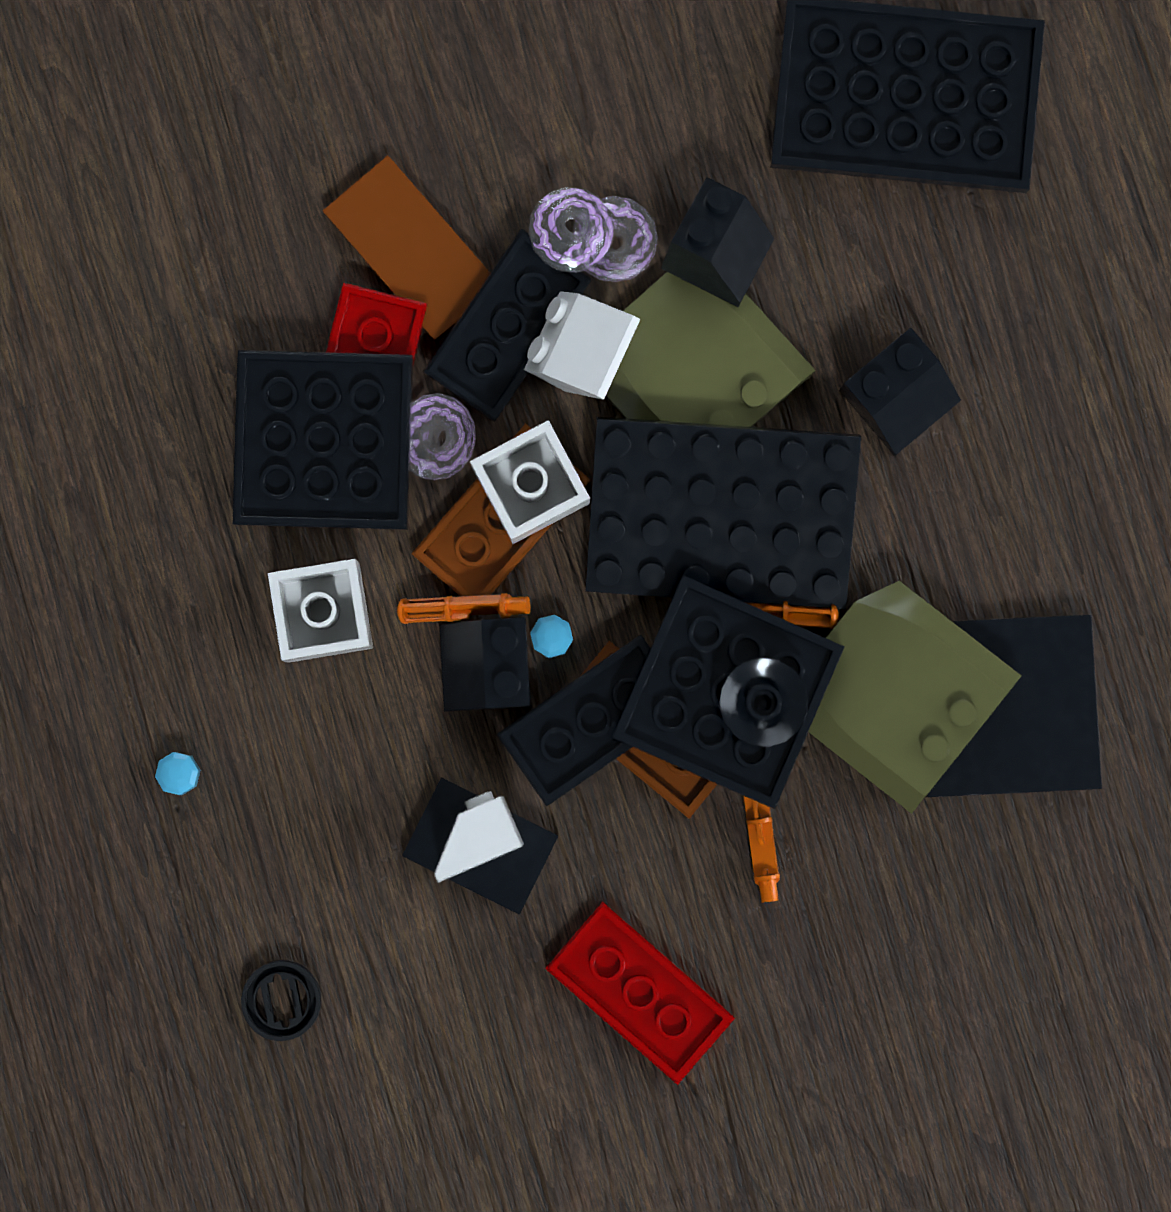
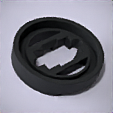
M287 960L273 961L258 968L248 978L242 991V1012L248 1025L258 1035L273 1041L292 1040L304 1034L315 1023L321 1009L320 987L315 977L301 964ZM275 974H279L281 980L288 979L296 1016L289 1019V1027H285L282 1020H275L268 983L274 982ZM297 980L303 985L307 993L308 1002L304 1015ZM260 987L267 1021L261 1016L257 1007L256 998Z

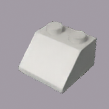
M560 291L558 297L551 301L546 310V323L540 336L533 340L528 349L527 358L529 360L524 370L565 392L604 400L640 319L584 295Z
M489 791L465 802L468 810L458 815L436 869L435 876L438 882L524 845L504 796L494 799L492 792Z

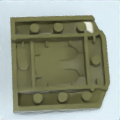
M666 272L623 310V312L639 318L640 321L605 398L625 419L753 427L777 404L785 400L813 375L816 370L747 294H745L739 307H736Z
M898 581L855 601L826 637V639L838 643L845 648L808 732L912 814L1013 688L1021 675L901 581Z

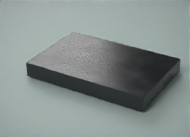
M441 777L402 856L436 872L458 815L468 810L465 802L478 795ZM511 812L524 845L447 879L520 915L559 835Z

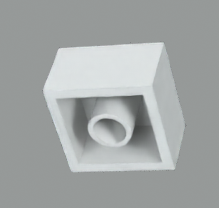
M549 420L470 461L474 473L512 544L590 504V497Z
M356 559L268 573L282 661L289 663L373 649L360 563Z

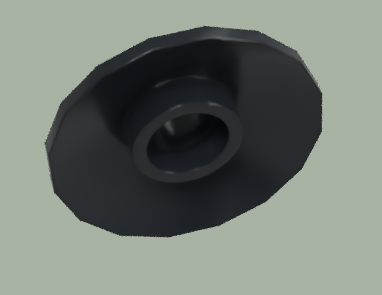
M758 658L742 663L728 675L721 688L719 707L724 724L736 738L749 745L770 747L786 742L799 731L807 717L809 699L804 682L793 668L779 660ZM758 695L768 697L770 706L767 711L761 712L755 708L754 700Z

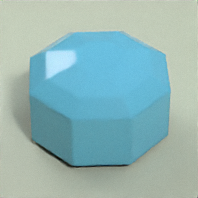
M556 615L539 618L530 632L534 650L547 658L564 655L573 641L569 623Z
M172 752L159 760L155 778L164 792L184 795L197 787L201 770L193 756Z

